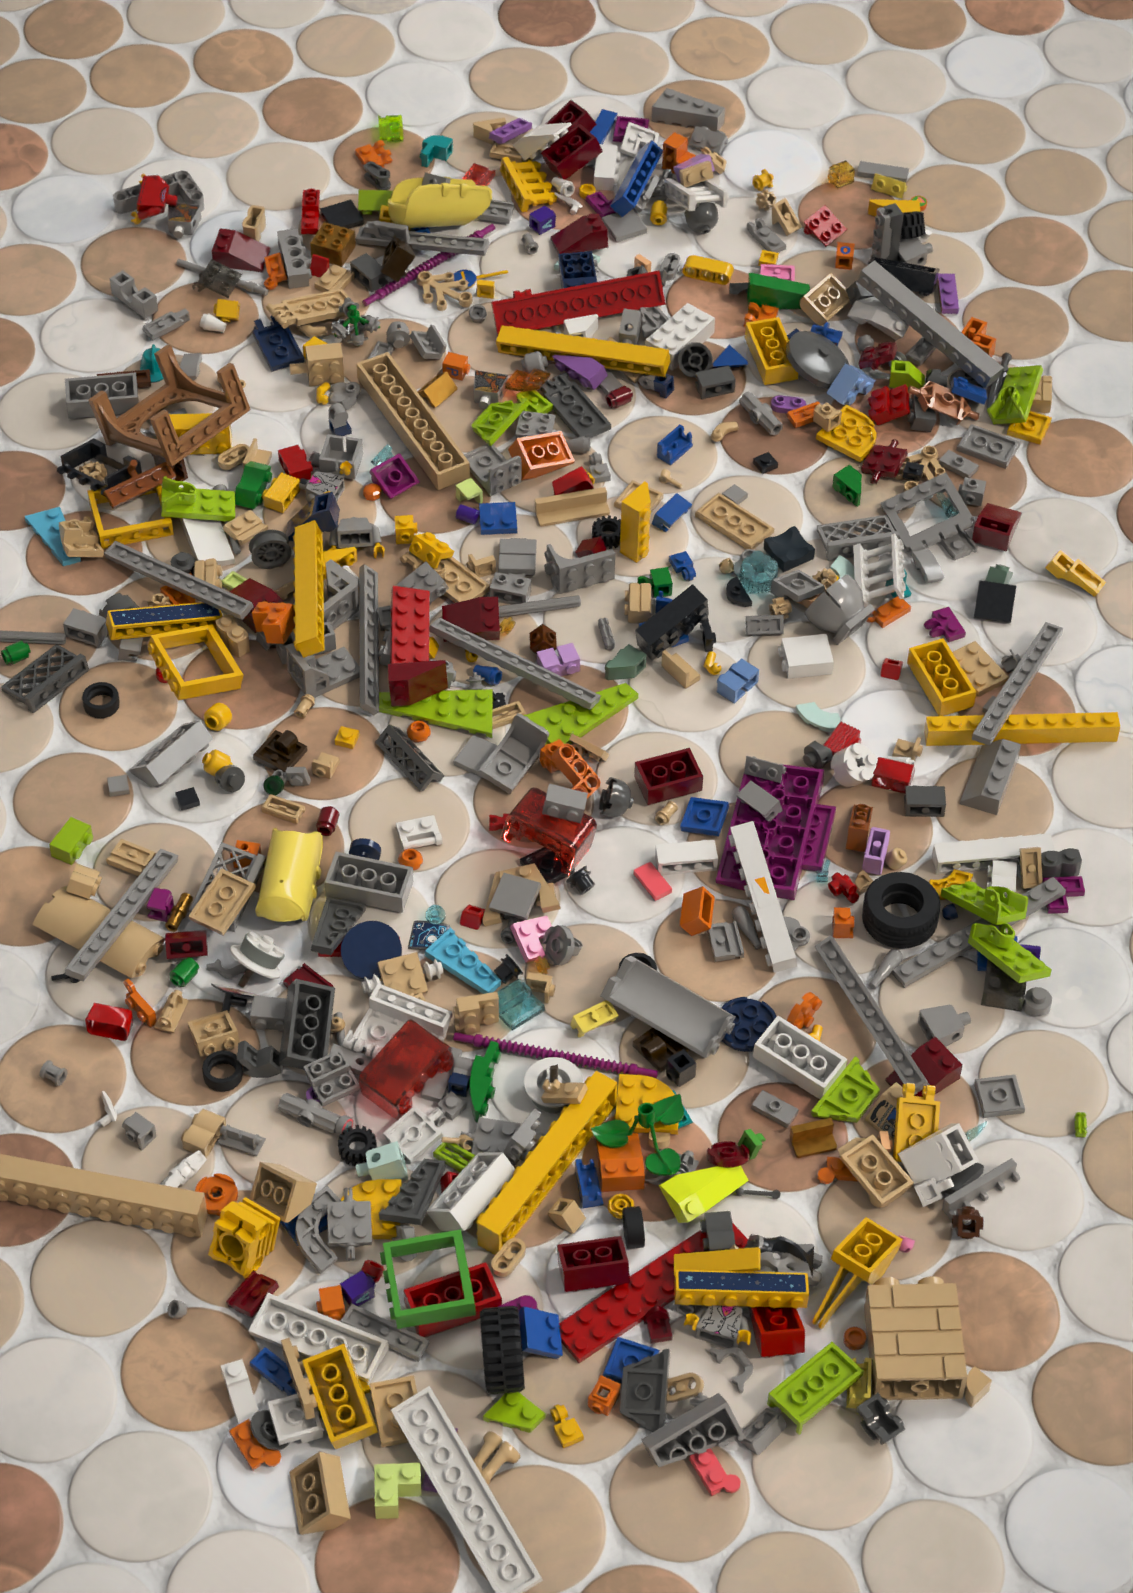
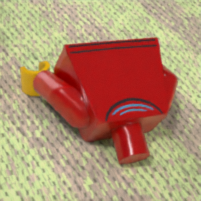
M141 175L143 180L138 181L141 184L137 202L138 214L136 212L131 213V216L134 217V219H131V222L134 224H139L143 219L164 213L166 204L177 205L178 196L169 194V185L159 175Z

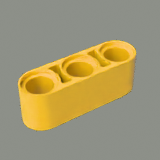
M690 255L686 259L682 272L689 278L726 285L732 277L734 267L728 262Z

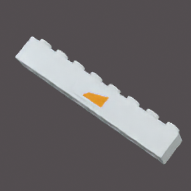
M751 821L730 827L732 835H729L728 838L731 847L735 846L736 852H733L736 864L740 863L741 869H738L741 880H745L747 884L744 886L746 897H751L752 900L749 906L752 915L756 914L757 920H754L757 932L761 931L763 936L760 937L762 949H767L768 954L765 955L768 967L772 966L774 973L797 967L796 956L754 822Z

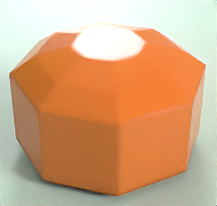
M370 483L365 485L363 495L367 500L375 501L381 496V488L378 484Z

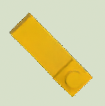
M1062 550L1058 551L1045 567L1057 579L1068 580L1086 590L1093 597L1099 593L1106 583L1080 559L1074 562Z

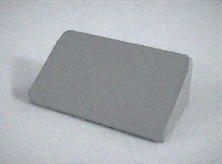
M766 1408L743 1431L746 1439L740 1440V1442L753 1453L759 1455L787 1427L782 1414Z

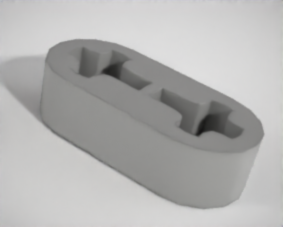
M676 253L667 254L662 263L661 271L665 270L668 274L666 281L673 280L679 269L680 256Z

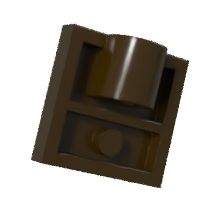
M275 730L253 754V760L274 771L282 770L286 772L287 767H294L308 750L306 745L298 741L297 736L293 732L285 730L281 733Z
M653 1027L633 1041V1047L660 1073L666 1069L668 1058L683 1049L687 1053L691 1051V1049Z

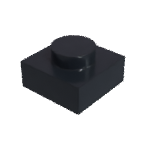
M769 452L753 458V464L762 474L778 468V462Z
M907 462L902 478L920 481L924 465Z

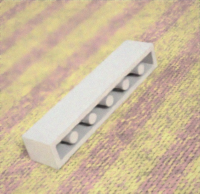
M1051 833L1019 835L1016 837H999L994 839L941 842L934 844L932 859L936 875L950 874L954 869L964 872L988 870V866H992L993 860L1017 862V867H1020L1019 848L1040 847L1041 853L1055 851Z

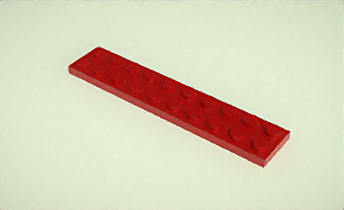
M659 270L491 302L497 337L501 326L535 330L564 324L566 319L597 314L598 317L623 313V309L640 310L641 307L666 305Z
M732 1222L735 1245L742 1249L746 1246L748 1239ZM701 1230L631 1275L630 1283L616 1285L559 1323L561 1343L578 1363H581L617 1339V1337H620L641 1323L646 1313L655 1305L664 1307L675 1300L674 1254L707 1252L703 1250V1238H706L705 1233H701Z

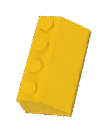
M645 481L621 503L620 553L636 563L645 558L649 553L651 501L648 483Z

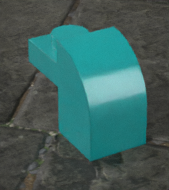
M441 135L425 138L422 141V150L420 152L421 166L428 168L434 158L447 161L453 152V139Z

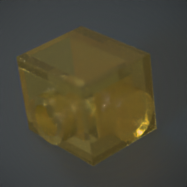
M846 160L829 167L828 180L837 189L854 182L855 169Z

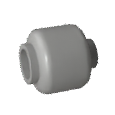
M539 351L525 354L524 359H521L523 371L529 376L543 374L545 367L548 366L546 356H542Z

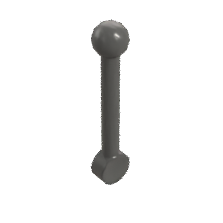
M743 1188L736 1189L738 1196L743 1194L765 1195L778 1199L781 1195L777 1189L773 1190V1192L743 1190Z

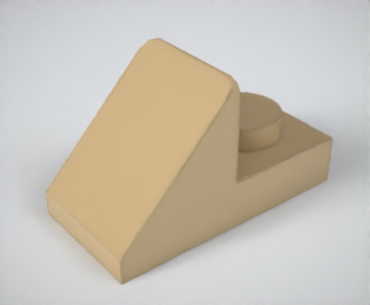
M505 117L473 122V136L493 145V140L489 139V132L505 125Z
M786 198L772 205V224L774 225L779 222L786 236L802 228Z

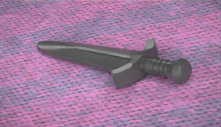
M1010 353L1002 354L1001 366L1004 368L999 379L991 385L987 408H990L1002 389L1009 369L1008 363L1012 359Z

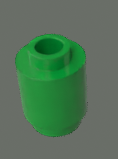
M22 640L4 647V650L1 651L2 658L7 665L10 663L13 665L29 658V653H31L27 642L24 643Z
M190 957L183 959L169 974L172 984L176 987H185L197 975L199 970L198 963Z

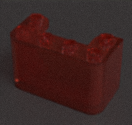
M530 788L507 816L501 839L508 843L514 837L518 841L523 836L555 852L554 860H560L562 863L561 871L570 875L591 848L597 823L593 817L583 813L581 823L542 814L546 792L538 788Z
M408 1020L361 1072L358 1079L361 1094L393 1118L399 1120L412 1108V1097L423 1090L429 1078H433L437 1072H448L452 1068L454 1060L451 1047L414 1020Z

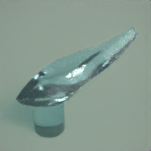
M987 1121L965 1132L968 1141L973 1140L987 1125Z

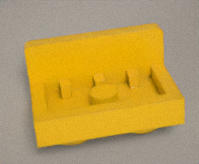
M429 532L414 535L409 548V552L422 561L427 562L433 569L438 568L441 559L452 558L454 550L449 548L447 543L439 541L435 538L434 534Z

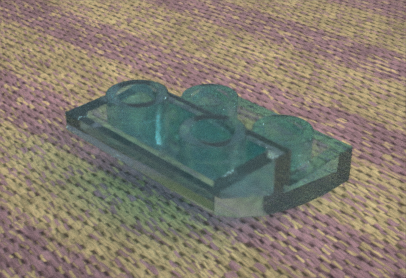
M517 979L497 992L499 997V1018L512 1031L545 1011L544 1004L532 995L531 988L521 979Z

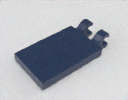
M270 316L272 320L270 322L271 326L264 327L261 319L254 320L255 330H253V336L271 372L290 367L289 364L304 363V356L289 327L283 328L273 316Z

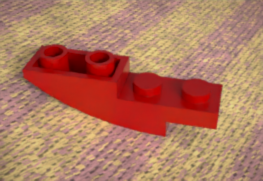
M310 188L303 190L301 234H316L319 230L320 190Z

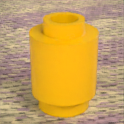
M658 200L651 206L650 221L655 225H663L667 221L668 207L665 202Z

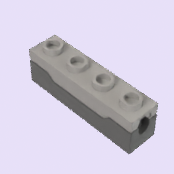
M896 203L877 208L875 229L873 231V249L870 258L878 257L898 261L903 212Z

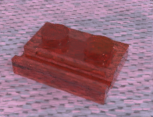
M473 163L462 179L472 180L478 186H488L495 177V170L490 171L487 167Z

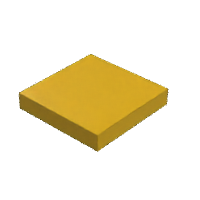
M1030 411L1026 422L1010 424L1007 435L1041 445L1052 417Z

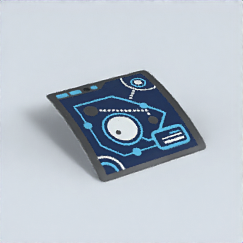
M414 921L408 949L426 950L450 928V925L433 921Z

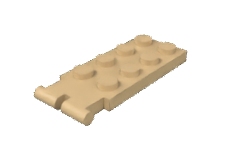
M341 288L283 300L280 304L272 305L269 303L266 305V309L283 328H287L288 325L296 324L299 326L346 316L344 312L339 311V306L349 296Z
M407 552L400 557L402 563L405 564L407 562L413 567V571L425 563L411 552ZM453 557L441 559L438 568L433 569L449 587L444 595L454 603L483 597L490 592V585Z

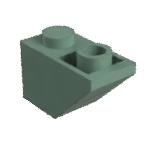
M996 564V566H990L985 581L1008 584L1013 572L1009 571L1010 567Z
M628 644L624 649H620L612 660L606 663L605 679L635 678L646 667L647 654Z

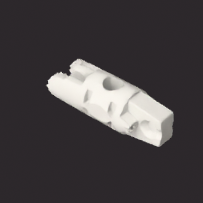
M199 1150L194 1152L168 1173L169 1176L160 1185L176 1188L178 1186L182 1187L197 1173L207 1159Z

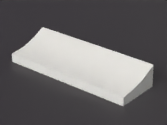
M206 483L194 485L196 489H208ZM179 518L195 561H206V559L214 558L221 567L235 564V558L220 521Z
M270 1293L267 1294L249 1329L250 1335L282 1347V1339L290 1338L292 1346H297L299 1355L307 1358L345 1344L351 1355L358 1378L368 1383L389 1351L388 1341Z

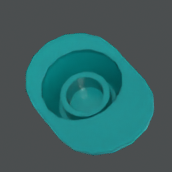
M152 344V348L146 349L143 352L140 362V370L150 369L152 383L164 379L154 355L160 348H156L154 344Z

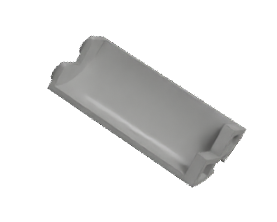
M632 956L624 959L616 976L609 978L600 995L602 998L704 1058H707L710 1054H716L720 1047L719 1043L726 1033L730 1034L735 1026V1023H733L734 1015Z

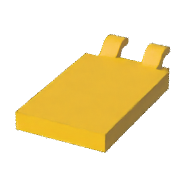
M906 1083L902 1085L903 1098H897L893 1151V1159L896 1162H901L898 1153L938 1131L940 1101H934L935 1086H923V1097L914 1096L915 1084Z

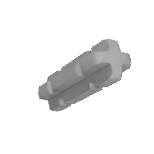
M600 618L598 626L601 629L600 633L604 646L607 650L614 649L615 641L612 638L613 635L608 625V619Z

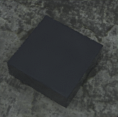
M194 787L175 792L181 811L200 806V801Z

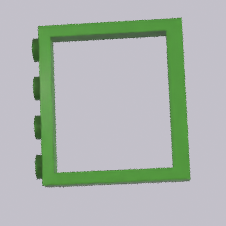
M461 1229L383 1243L384 1252H380L382 1265L387 1266V1270L383 1271L385 1284H390V1289H386L388 1302H393V1307L389 1308L391 1320H396L397 1329L476 1315ZM455 1247L464 1299L401 1310L392 1257Z

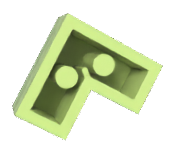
M420 1463L374 1464L376 1519L399 1518L398 1497L421 1496Z

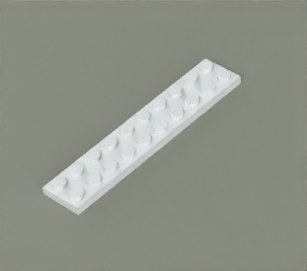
M428 1386L391 1409L495 1593H524L543 1581L431 1387Z

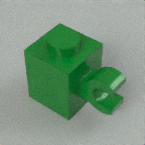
M668 567L650 569L649 578L646 576L638 577L637 583L651 584L654 598L659 596V591H663V597L672 596L673 582Z

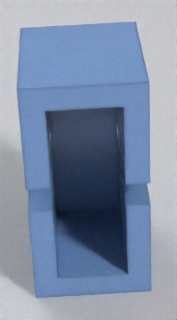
M741 658L737 663H733L725 674H721L718 677L717 693L735 704L745 695L744 690L748 692L758 683L759 669Z

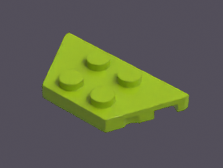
M523 398L521 403L513 404L512 400L502 403H491L471 424V427L489 446H492L527 408L529 401L527 398Z
M855 1056L812 1109L811 1116L857 1123L878 1097L880 1089L871 1080L867 1070L864 1071L861 1067L858 1057Z

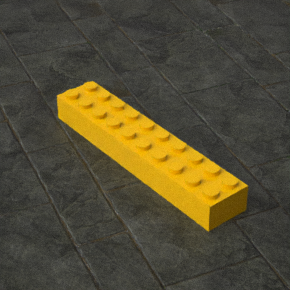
M595 1071L591 1077H587L584 1083L588 1090L581 1103L569 1104V1106H565L562 1109L558 1120L551 1123L548 1133L539 1138L537 1147L533 1152H528L522 1166H518L511 1180L503 1184L497 1198L493 1197L486 1212H482L476 1220L478 1246L496 1255L509 1239L515 1238L593 1137L591 1128L603 1124L616 1107V1081L598 1071Z

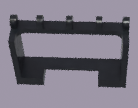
M94 438L61 455L62 466L57 469L59 474L67 473V477L71 480L74 478L79 479V484L91 485L90 489L93 491L101 490V495L105 496L103 494L105 490L131 478L127 471L131 460L137 461L135 470L138 475L142 473L139 460L128 455L123 458L124 464L108 457L106 445ZM95 458L118 471L105 477L104 484L74 468Z

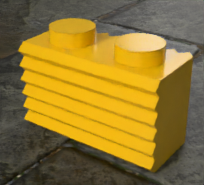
M282 472L277 478H273L270 488L268 490L265 489L262 494L264 507L284 513L300 492L299 478L296 479Z

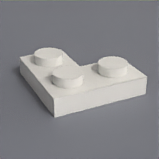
M629 122L619 152L635 158L639 145L645 146L651 140L657 144L660 133Z

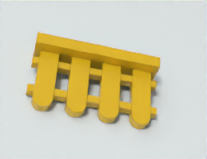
M502 157L500 172L521 212H528L529 205L537 206V204L543 203L553 205L557 201L558 197L555 193L550 192L552 184L544 182L547 174L541 171L537 172L541 168V163L532 160L516 163V161L511 162L509 157Z

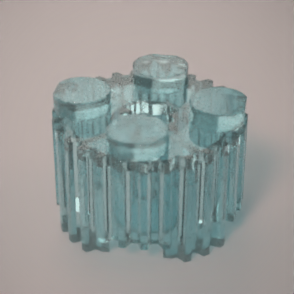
M754 551L742 561L739 578L746 592L749 591L750 594L756 592L763 593L764 591L770 592L772 580L777 578L778 563L774 558H770V555L767 556V554L764 555L761 551Z

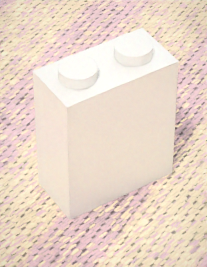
M827 634L782 638L781 646L778 647L779 657L783 658L782 670L786 672L788 679L830 675L833 673L834 661Z

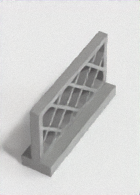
M887 515L817 525V532L826 549L828 561L836 560L839 555L844 558L854 557L853 545L859 543L864 550L868 551L891 544V534H896L897 538L900 539L898 531L894 530ZM885 522L883 526L876 523ZM860 525H865V526H867V527H866V528H862V527H859V526H860ZM874 528V529H877V530H879V531H878V532H874V531H871V529ZM829 530V531H832V533L829 534V533H826V532H823V531ZM854 531H857V532H860L861 534H860V535H857V534H854L853 532H854ZM838 533L840 535H843V537L840 538L835 535Z
M221 842L192 903L190 912H192L202 894L205 893L206 886L210 885L215 878L214 869L222 866L224 870L228 871L225 865L236 861L239 869L230 873L235 875L241 873L243 879L254 883L256 886L265 867L266 856L259 853L257 856ZM223 849L231 852L233 858L223 861L221 857ZM243 858L252 860L251 864L244 868L239 863V860ZM250 897L228 930L235 932Z

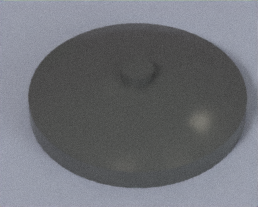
M797 332L786 345V354L792 367L804 379L822 388L829 389L844 364L849 365L846 356L837 345L815 332Z

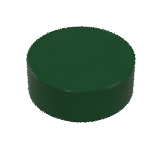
M272 775L264 781V790L269 795H278L284 789V782L279 776Z

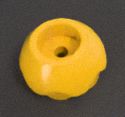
M616 1194L608 1201V1211L617 1219H623V1208L634 1207L633 1199L626 1194Z

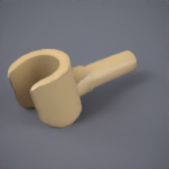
M662 469L659 477L660 482H669L681 489L682 484L670 477V471Z
M462 1134L459 1138L442 1137L441 1141L459 1144L465 1150H470L472 1147L465 1144V1142L473 1139Z

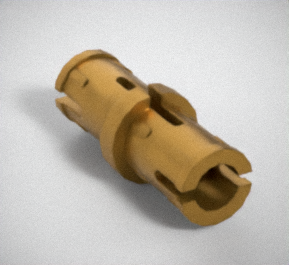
M182 893L176 906L172 907V914L165 924L169 931L176 932L182 919L187 916V909L193 901V897L190 894Z

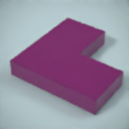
M617 116L613 141H623L629 122L648 129L649 119Z
M600 191L586 196V202L597 214L599 213L601 219L604 216L616 213L610 207L613 199L608 201Z
M1082 876L1054 877L1066 889V892L1062 897L1046 905L1048 914L1068 913L1069 908L1066 897L1085 895ZM1052 877L1042 878V879H1043V882H1045L1046 880H1048V879H1050V878H1052Z

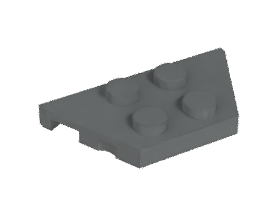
M664 1349L656 1355L648 1356L641 1359L640 1362L623 1367L620 1413L651 1432L665 1425L670 1349Z

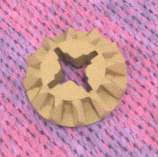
M90 461L89 464L83 463V466L79 467L80 472L100 482L107 476L105 465L100 464L99 461L95 463Z
M824 568L821 572L818 571L816 575H812V578L825 585L824 592L826 593V589L836 582L837 576L833 570Z

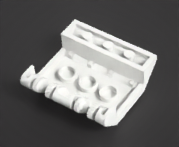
M378 983L369 997V1010L355 1033L353 1034L352 1030H349L343 1041V1047L350 1050L354 1049L358 1053L366 1051L365 1056L372 1057L388 1065L391 1064L393 1067L402 1065L404 1071H410L411 1074L420 1076L426 1073L442 1046L451 1021L452 1012Z

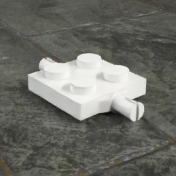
M414 1106L383 1134L390 1143L398 1141L403 1156L412 1164L443 1137V1133L434 1124V1121L443 1113L436 1107L434 1111L427 1115Z

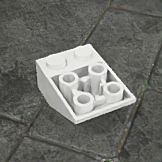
M572 124L539 125L520 138L513 146L524 161L528 158L534 159L560 137L569 132L567 128Z
M951 1123L898 1153L910 1179L914 1182V1186L932 1178L938 1183L979 1161L959 1123Z

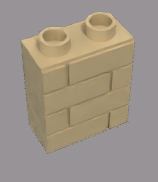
M930 1276L920 1279L917 1284H900L896 1278L885 1277L876 1280L873 1285H867L864 1311L869 1358H872L871 1381L873 1396L879 1393L886 1400L963 1399L967 1381V1369L956 1283H944L943 1279Z

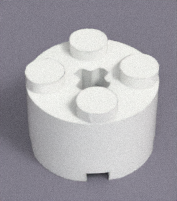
M855 743L834 754L831 760V769H834V777L841 785L845 787L857 786L874 776L873 772L878 759L869 748L860 743Z

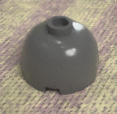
M710 202L699 203L700 207H696L695 211L686 210L684 212L686 223L693 231L706 234L718 223L717 206Z
M691 342L681 348L677 362L680 370L685 375L696 378V372L710 370L713 357L706 345L700 342Z
M610 777L605 783L609 785L608 788L602 790L599 810H603L600 812V815L618 817L623 815L628 808L632 807L634 798L631 797V790L624 781Z

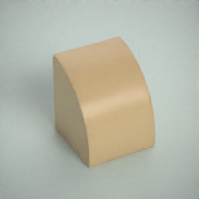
M559 1198L548 1212L550 1218L559 1227L573 1234L586 1219L575 1200Z
M976 1366L968 1373L964 1390L965 1399L971 1408L989 1392L992 1382Z

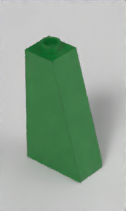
M749 273L747 304L749 306L750 302H754L760 308L763 304L779 308V310L801 309L800 300L810 291V285Z

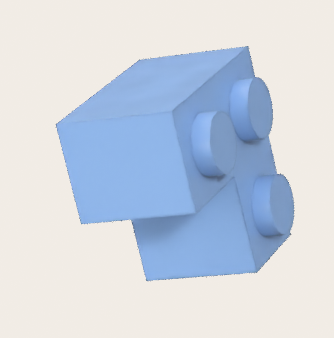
M845 363L826 393L840 404L850 406L856 400L858 392L867 395L872 390L876 380L862 370Z

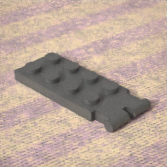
M567 372L553 377V382L548 379L535 385L536 390L543 392L544 398L553 404V410L577 438L581 436L592 438L611 430V423L575 382L569 381Z

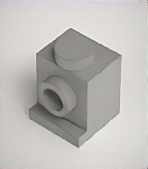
M137 1112L131 1117L126 1118L122 1124L128 1139L132 1142H138L139 1149L141 1150L157 1137L155 1125Z

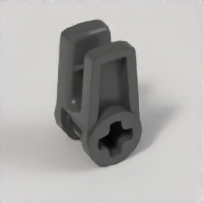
M373 161L363 166L367 172L364 174V178L378 190H389L391 188L389 170Z

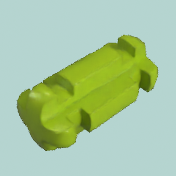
M1077 1112L1074 1117L1075 1136L1084 1138L1087 1134L1086 1114L1084 1112Z

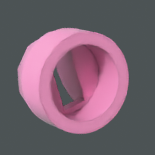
M898 1235V1237L903 1239L899 1251L905 1253L911 1251L915 1240Z

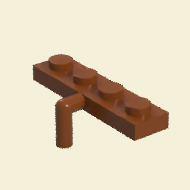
M131 460L127 468L131 478L105 490L103 494L112 509L161 486L164 476L172 480L175 479L176 475L171 466L164 462L138 475L135 470L137 461Z

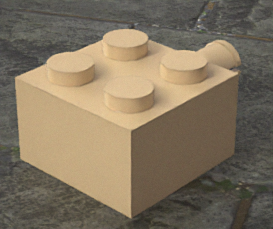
M341 343L305 346V363L289 364L291 375L303 373L308 375L309 386H318L324 382L329 384L344 382Z

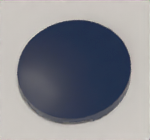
M365 921L355 925L347 932L341 945V957L346 969L360 979L366 977L368 980H371L375 974L380 980L381 976L377 963L402 956V944L398 934L392 927L379 921Z
M739 997L728 1001L721 1008L735 1016L733 1021L735 1026L730 1034L726 1033L722 1042L738 1051L753 1052L755 1043L777 1017L774 1010L764 1001L747 999V997Z

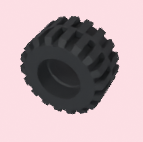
M922 212L903 213L900 240L920 237L926 234L924 214Z

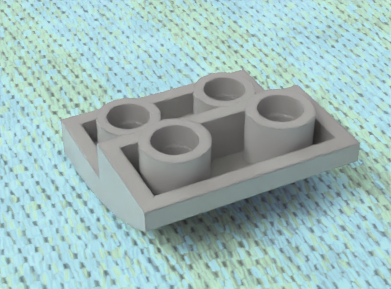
M341 1049L303 1066L307 1078L323 1107L360 1090V1085Z

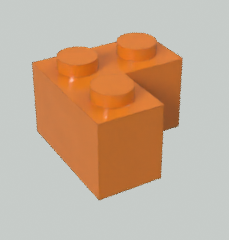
M674 132L663 142V169H670L675 174L674 166L696 156L687 151L688 138Z
M971 317L961 333L990 357H993L996 338L986 335L988 322Z
M258 602L252 611L256 632H264L267 643L284 644L295 628L293 604Z

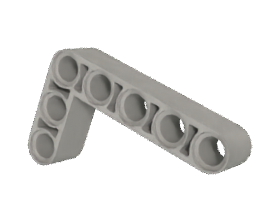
M178 171L161 177L169 185L170 195H180L185 204L200 205L201 212L204 210L203 193L187 171ZM141 184L113 194L114 209L117 213L123 214L137 209Z

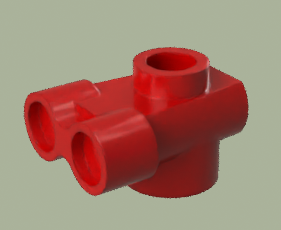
M838 872L833 874L831 877L832 881L828 883L831 893L836 897L843 894L851 903L857 902L859 899V895L856 893L857 886L851 881L849 876L846 874L842 876Z

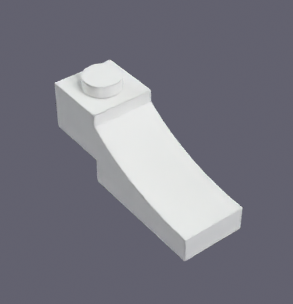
M240 1359L221 1365L222 1376L238 1425L247 1419L251 1422L253 1415L258 1412V1408L243 1360Z

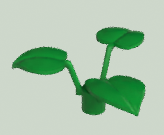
M680 1094L667 1097L654 1104L643 1103L639 1105L638 1115L634 1116L631 1129L622 1120H611L591 1128L594 1137L599 1143L609 1148H619L628 1143V1136L633 1134L639 1122L643 1128H650L656 1152L647 1156L645 1161L647 1170L655 1175L670 1176L676 1174L680 1169V1156L675 1150L666 1148L659 1151L654 1130L655 1122L660 1121L664 1125H673L683 1119L684 1108Z

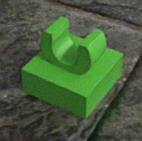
M748 1129L743 1132L737 1145L741 1147V1144L749 1149V1160L756 1158L759 1150L762 1148V1142L766 1139L761 1133L755 1135L752 1129Z

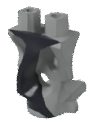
M754 1234L749 1236L744 1248H760V1267L768 1266L775 1272L808 1273V1284L816 1286L821 1281L822 1273L813 1270V1268L818 1269L821 1266L823 1256L814 1252L813 1244H796L782 1236L765 1238ZM773 1253L779 1254L781 1259H774Z

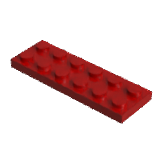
M400 586L392 587L390 664L429 661L430 591Z

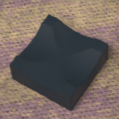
M796 526L790 527L778 536L764 539L763 549L782 572L814 559L815 548L804 540Z

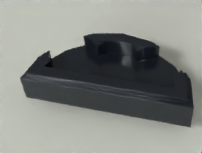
M738 577L732 578L726 587L727 599L734 604L735 602L743 605V607L752 606V600Z

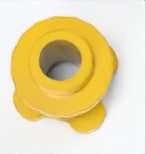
M766 169L761 171L762 174L753 177L752 184L755 189L762 191L766 186L768 188L773 187L774 177Z

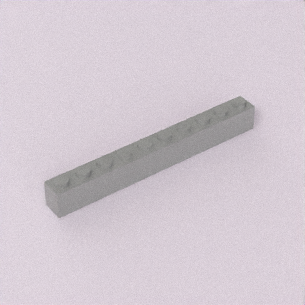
M875 260L861 270L857 282L862 287L868 290L875 298L880 300L887 308L892 310L985 389L999 379L1004 368Z

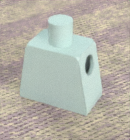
M398 1141L368 1150L366 1152L367 1162L356 1165L358 1177L370 1175L372 1180H408L406 1162Z

